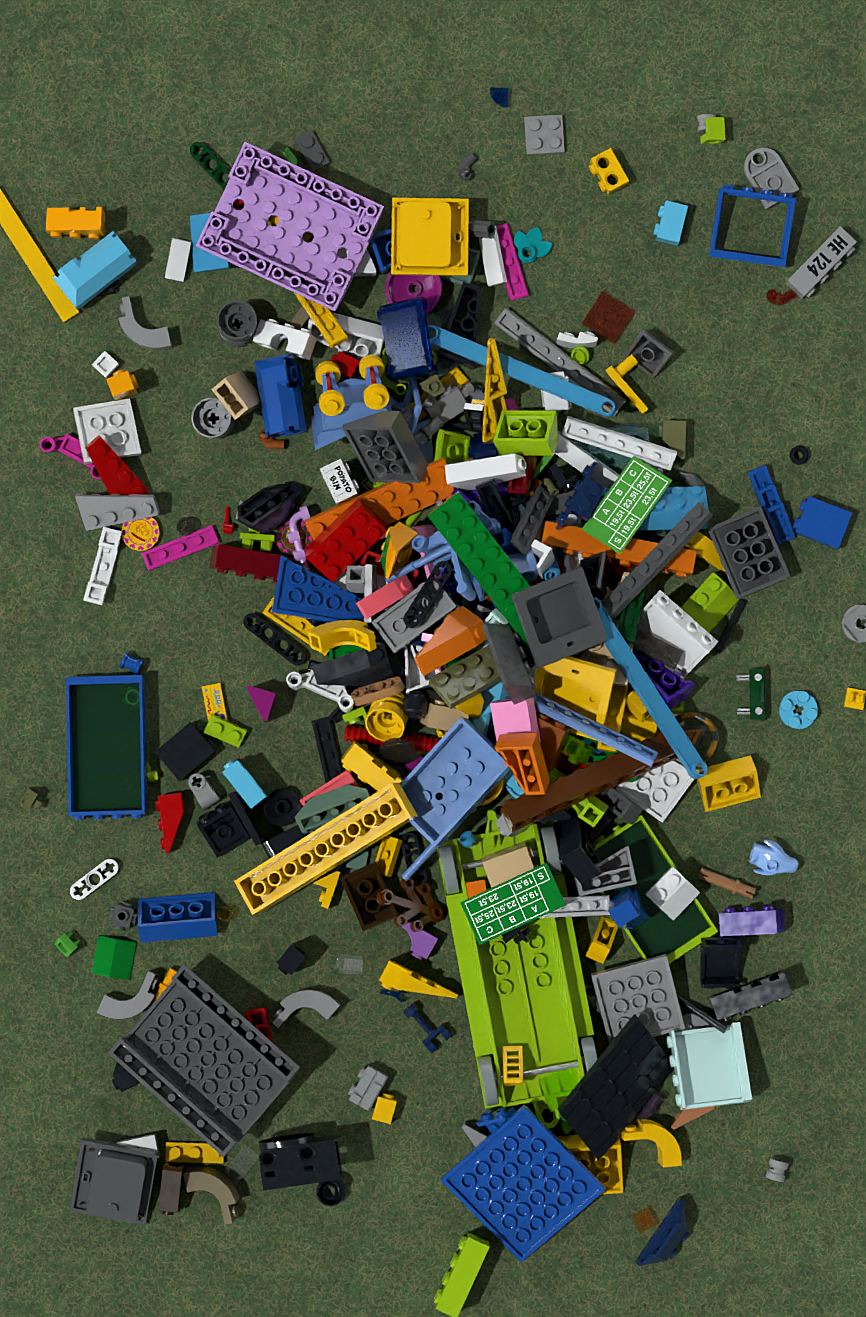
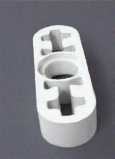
M113 859L103 861L71 886V896L76 900L87 897L117 874L119 870L118 863ZM106 863L114 864V872H106L104 875L107 876V878L105 879L103 878V875L99 871H97L99 868H101V871L105 870L107 868V866L105 865ZM92 874H97L100 877V882L97 885H92L89 881V877ZM83 880L92 888L90 891H88V888H85L82 891V896L74 894L76 886L80 888L85 885L82 883Z

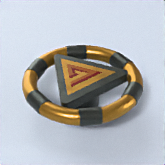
M687 712L677 715L675 718L678 723L694 719L706 725L682 727L696 751L709 729L710 746L706 752L700 755L705 762L713 755L718 744V732L715 725L709 718L699 713ZM679 758L673 760L674 762L683 765Z

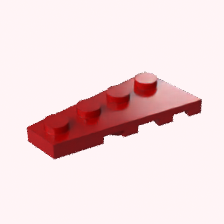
M100 435L85 447L109 495H146L149 492L147 487Z

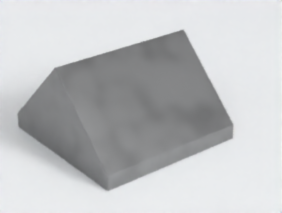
M642 329L623 356L627 358L632 354L638 361L636 366L654 379L670 359L673 351Z

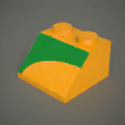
M400 521L395 526L388 528L385 534L387 536L386 541L381 547L383 551L380 559L385 578L390 579L410 561L413 551L412 540L418 536L417 532Z

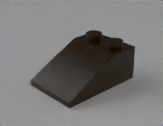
M376 862L340 877L363 932L393 920L398 915L393 903L382 906L377 902V893L387 888Z

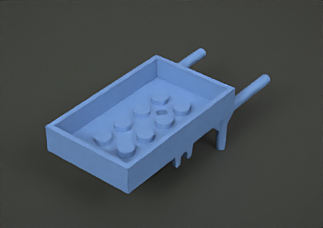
M460 717L400 784L418 815L410 823L431 843L401 875L406 881L444 842L452 840L451 834L471 813L477 810V806L485 801L484 798L511 770L509 766L505 765V759L501 753H497L494 748L495 746L467 718ZM440 793H442L443 798L441 800L439 799Z

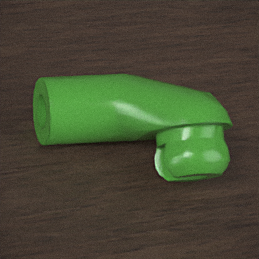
M288 147L283 149L281 154L285 160L297 166L298 161Z

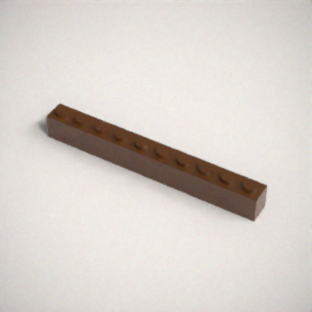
M661 732L657 737L653 739L647 738L640 743L658 752L652 766L622 752L619 754L613 753L603 761H595L585 769L579 768L569 776L557 778L555 782L548 785L545 794L526 795L523 793L517 799L505 801L501 808V815L510 831L513 832L678 759V757Z

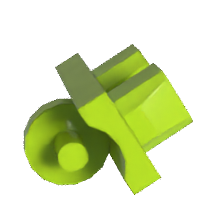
M250 528L249 531L256 532V534L240 533L243 549L253 550L254 541L261 542V552L271 553L273 543H275V535L260 534V532Z

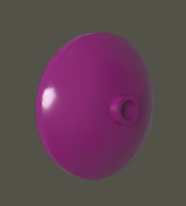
M390 271L385 282V294L389 304L395 311L404 316L419 317L432 311L438 304L442 294V282L440 276L391 275ZM413 285L418 286L417 292L412 291Z

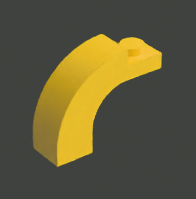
M340 620L325 623L308 630L310 647L321 653L341 645H356L370 652L377 649L374 631L368 629V623Z
M638 1119V1126L627 1125L619 1134L624 1141L640 1139L654 1141L658 1150V1163L663 1168L682 1166L680 1147L673 1135L661 1124L648 1119Z

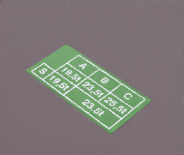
M633 456L581 530L621 554L672 480Z

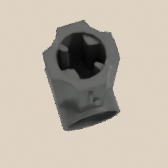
M469 220L468 237L492 239L493 235H495L496 228L494 222Z

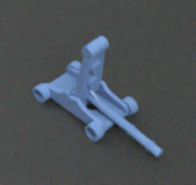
M475 501L467 502L491 535H495L500 531L501 524L496 519L489 518L481 511L478 503ZM439 531L427 539L421 535L416 536L412 540L413 549L419 553L425 552L427 555L402 567L390 579L385 578L386 582L390 583L431 561L436 566L441 561L449 563V559H451L456 572L454 576L458 582L457 592L468 601L476 598V592L472 587L470 571Z

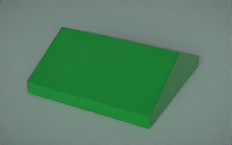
M99 935L92 974L130 980L137 942Z

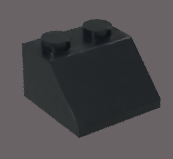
M604 551L580 560L579 566L583 568L593 598L603 600L606 596L607 580L610 575V562Z

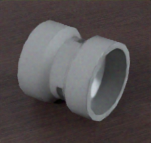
M770 1158L769 1165L771 1167L766 1172L765 1177L778 1182H784L786 1177L784 1171L788 1169L789 1163Z

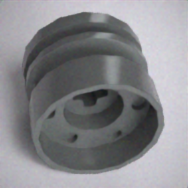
M241 300L230 301L219 310L217 326L222 340L234 347H243L253 341L258 327L257 315L253 307L247 302ZM236 322H239L240 329L235 327Z

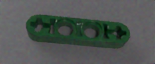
M202 142L193 143L190 146L192 158L225 190L227 183H221L219 177L224 173L229 175L230 171ZM202 147V153L205 156L207 155V153H209L210 155L205 157L203 162H201L200 160H202L203 158L200 154H194V148ZM209 160H214L217 166L215 169L210 170L206 167V163Z

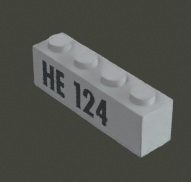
M840 226L785 284L801 299L805 296L809 298L816 290L814 286L818 282L822 284L829 277L827 273L831 269L835 271L842 264L840 259L844 255L848 257L855 250L853 246L857 241Z

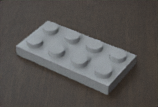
M430 582L428 584L430 592H436L439 588L437 582ZM424 583L372 621V624L394 653H397L457 608L444 589L418 628H408L403 618ZM426 598L419 599L418 607L421 609L426 608L428 600ZM415 607L413 608V611L416 612L414 616L408 617L410 625L412 623H417L416 616L418 613L420 614V616H422L423 614L422 612H419Z

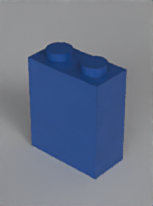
M810 496L806 500H802L799 508L802 511L800 518L796 517L792 526L795 529L794 534L832 549H839L852 512Z

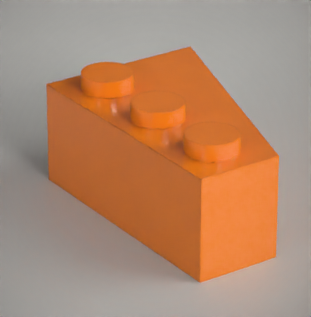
M538 733L500 734L494 748L497 753H501L505 759V765L511 768L514 778L526 795L545 794L550 779Z

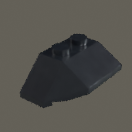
M291 481L285 482V484L265 487L237 506L238 521L250 529L266 535L293 515L305 489Z

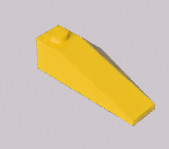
M389 959L379 979L382 982L381 986L388 990L394 988L451 998L458 997V994L391 959Z

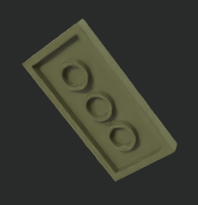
M489 645L429 678V684L450 709L501 681Z

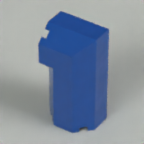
M285 354L254 362L266 437L275 438L278 437V433L283 435V437L291 436L307 430L301 397L302 389H299L304 384V378L300 363L296 364L294 361L297 359L295 355Z

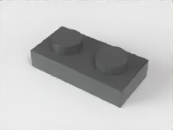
M312 130L295 138L313 173L330 164Z

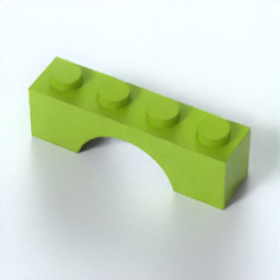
M556 768L548 773L549 784L555 782L561 776L566 777ZM595 796L572 805L578 817L593 828L609 807Z

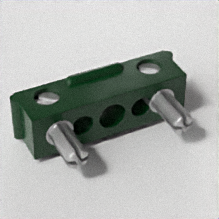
M760 667L759 669H749L748 675L736 676V678H739L736 679L737 681H749L750 708H737V711L750 712H737V714L750 715L751 720L764 721L765 680L764 669Z

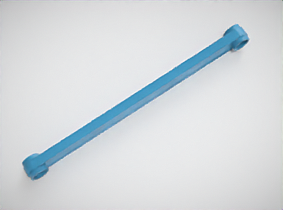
M428 325L424 328L422 334L428 343L486 367L487 347L434 325ZM435 330L436 336L431 339L427 338L428 331ZM498 352L504 375L604 417H611L615 414L616 404L611 399ZM607 403L613 406L612 411L609 413L602 411L603 406Z
M593 598L608 641L603 643L687 770L688 775L693 779L704 777L708 771L707 764L692 745L605 611L601 601Z

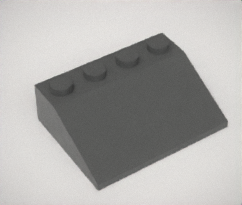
M382 411L343 424L342 429L371 482H421L427 471L428 464L400 411Z
M761 506L707 529L737 599L791 577Z

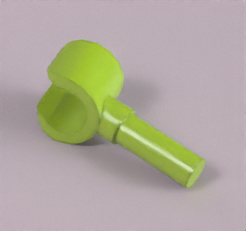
M147 761L148 780L150 782L158 781L157 770L151 771Z

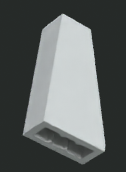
M514 453L445 465L446 482L450 486L467 492L476 489L475 486L493 478L497 484L526 476V461L524 457Z

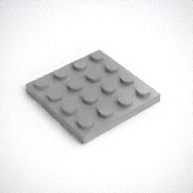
M666 954L591 974L609 1044L634 1014H636L653 1037L670 1033L672 1030L685 1029Z

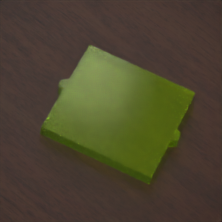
M569 1069L558 1073L553 1072L552 1075L539 1079L550 1112L557 1110L575 1088Z

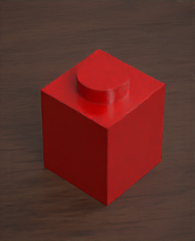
M341 351L337 355L334 354L330 360L339 366L341 376L347 379L354 377L360 363L359 360Z

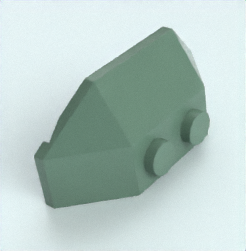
M351 785L341 786L310 798L297 813L295 820L302 833H312L370 797V794L365 788Z

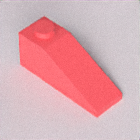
M405 574L358 601L356 604L367 620L395 605L414 591L415 588Z

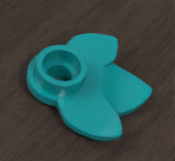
M539 227L531 229L526 235L521 231H517L514 237V244L518 248V257L524 263H531L536 257H544L552 246L551 242L542 241ZM526 250L531 252L529 257L524 255Z

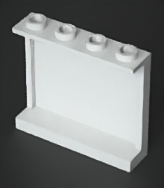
M659 590L642 610L635 644L649 652L650 657L664 662L665 667L672 672L676 670L681 674V678L684 679L703 657L712 650L718 641Z

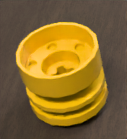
M399 693L372 702L365 720V726L369 734L375 739L391 742L403 735L409 718L403 712V694Z

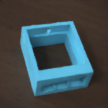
M231 760L224 766L225 770L222 773L251 809H254L267 798L266 793L239 760Z

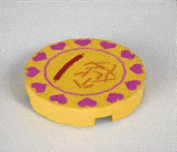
M152 517L125 522L121 530L125 544L136 551L151 549L158 542L160 536L159 526Z

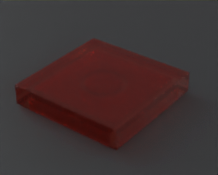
M602 291L582 324L614 344L634 311Z

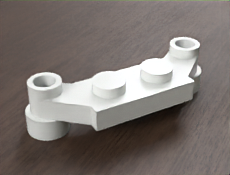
M313 670L304 674L291 672L287 675L286 681L292 690L297 691L300 688H306L338 702L340 709L345 713L353 710L354 701L346 691L347 686L317 685Z

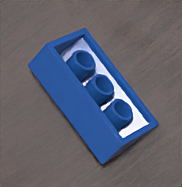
M215 892L138 899L140 942L218 936Z

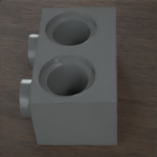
M613 787L599 793L597 796L599 800L609 806V810L632 825L643 810V808Z

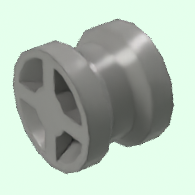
M702 114L697 116V121L699 122L697 132L706 133L705 119L707 117H716V115Z

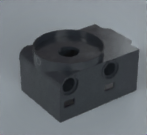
M299 1133L259 1141V1165L263 1191L340 1180L339 1173H342L337 1141L341 1139V1135L315 1137L314 1133Z

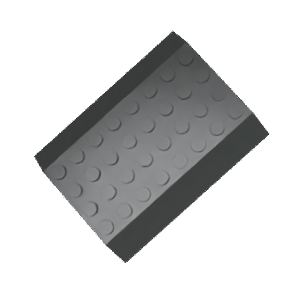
M183 964L171 978L173 981L129 1033L124 1038L118 1040L108 1054L222 1157H225L289 1085L300 1069V1066L189 967Z

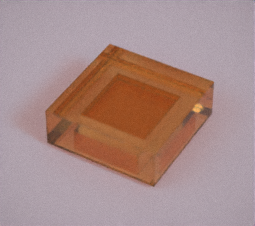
M648 1207L631 1215L640 1233L657 1225Z

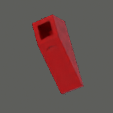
M182 793L158 796V800H155L156 810L161 815V819H158L159 831H163L164 837L161 838V847L166 853L171 852L185 813Z

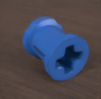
M126 652L119 667L122 669L127 668L133 671L135 675H138L144 660L136 659Z

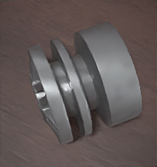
M217 398L201 400L192 411L191 421L193 427L204 437L210 439L224 438L231 433L235 426V419ZM213 414L219 417L216 424L210 421V418H213Z

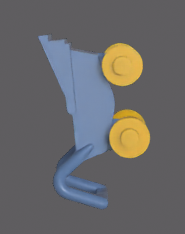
M367 355L361 359L359 371L364 379L352 378L338 383L341 376L339 366L332 361L321 362L316 367L315 376L317 382L322 385L323 390L319 403L313 406L314 415H311L315 450L345 437L346 434L342 429L343 424L382 411H391V407L395 410H402L407 405H410L414 395L415 407L408 426L413 434L422 410L417 380L414 378L410 379L404 400L399 403L389 395L387 388L381 382L380 377L384 373V363L380 357Z

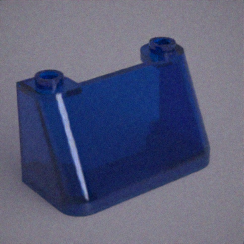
M422 296L382 305L380 310H377L378 321L382 323L388 362L386 375L387 378H391L392 382L439 375L437 365H434V360H431L435 358L432 354L427 323L428 313L424 312L428 309L427 299Z

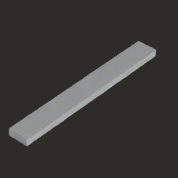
M507 307L494 322V324L556 372L564 371V376H568L569 382L614 401L616 412L613 416L618 413L627 401ZM607 403L603 408L611 412L613 406Z

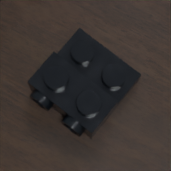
M230 803L217 805L215 807L216 811L211 814H202L198 818L199 821L196 822L217 858L250 839L248 832Z

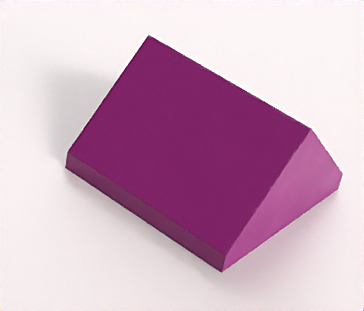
M247 686L246 689L265 723L269 722L277 695L256 687Z

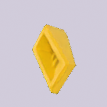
M503 1046L504 1086L523 1085L522 1046ZM519 1051V1055H507V1052ZM507 1059H519V1063H507ZM507 1067H519V1070H507ZM508 1074H519V1077L508 1078Z

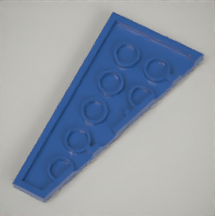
M281 555L271 613L328 623L340 620L365 622L364 616L356 604L362 600L361 598ZM383 610L382 612L376 614V618H378L386 611ZM366 622L368 623L369 630L377 631L372 622Z

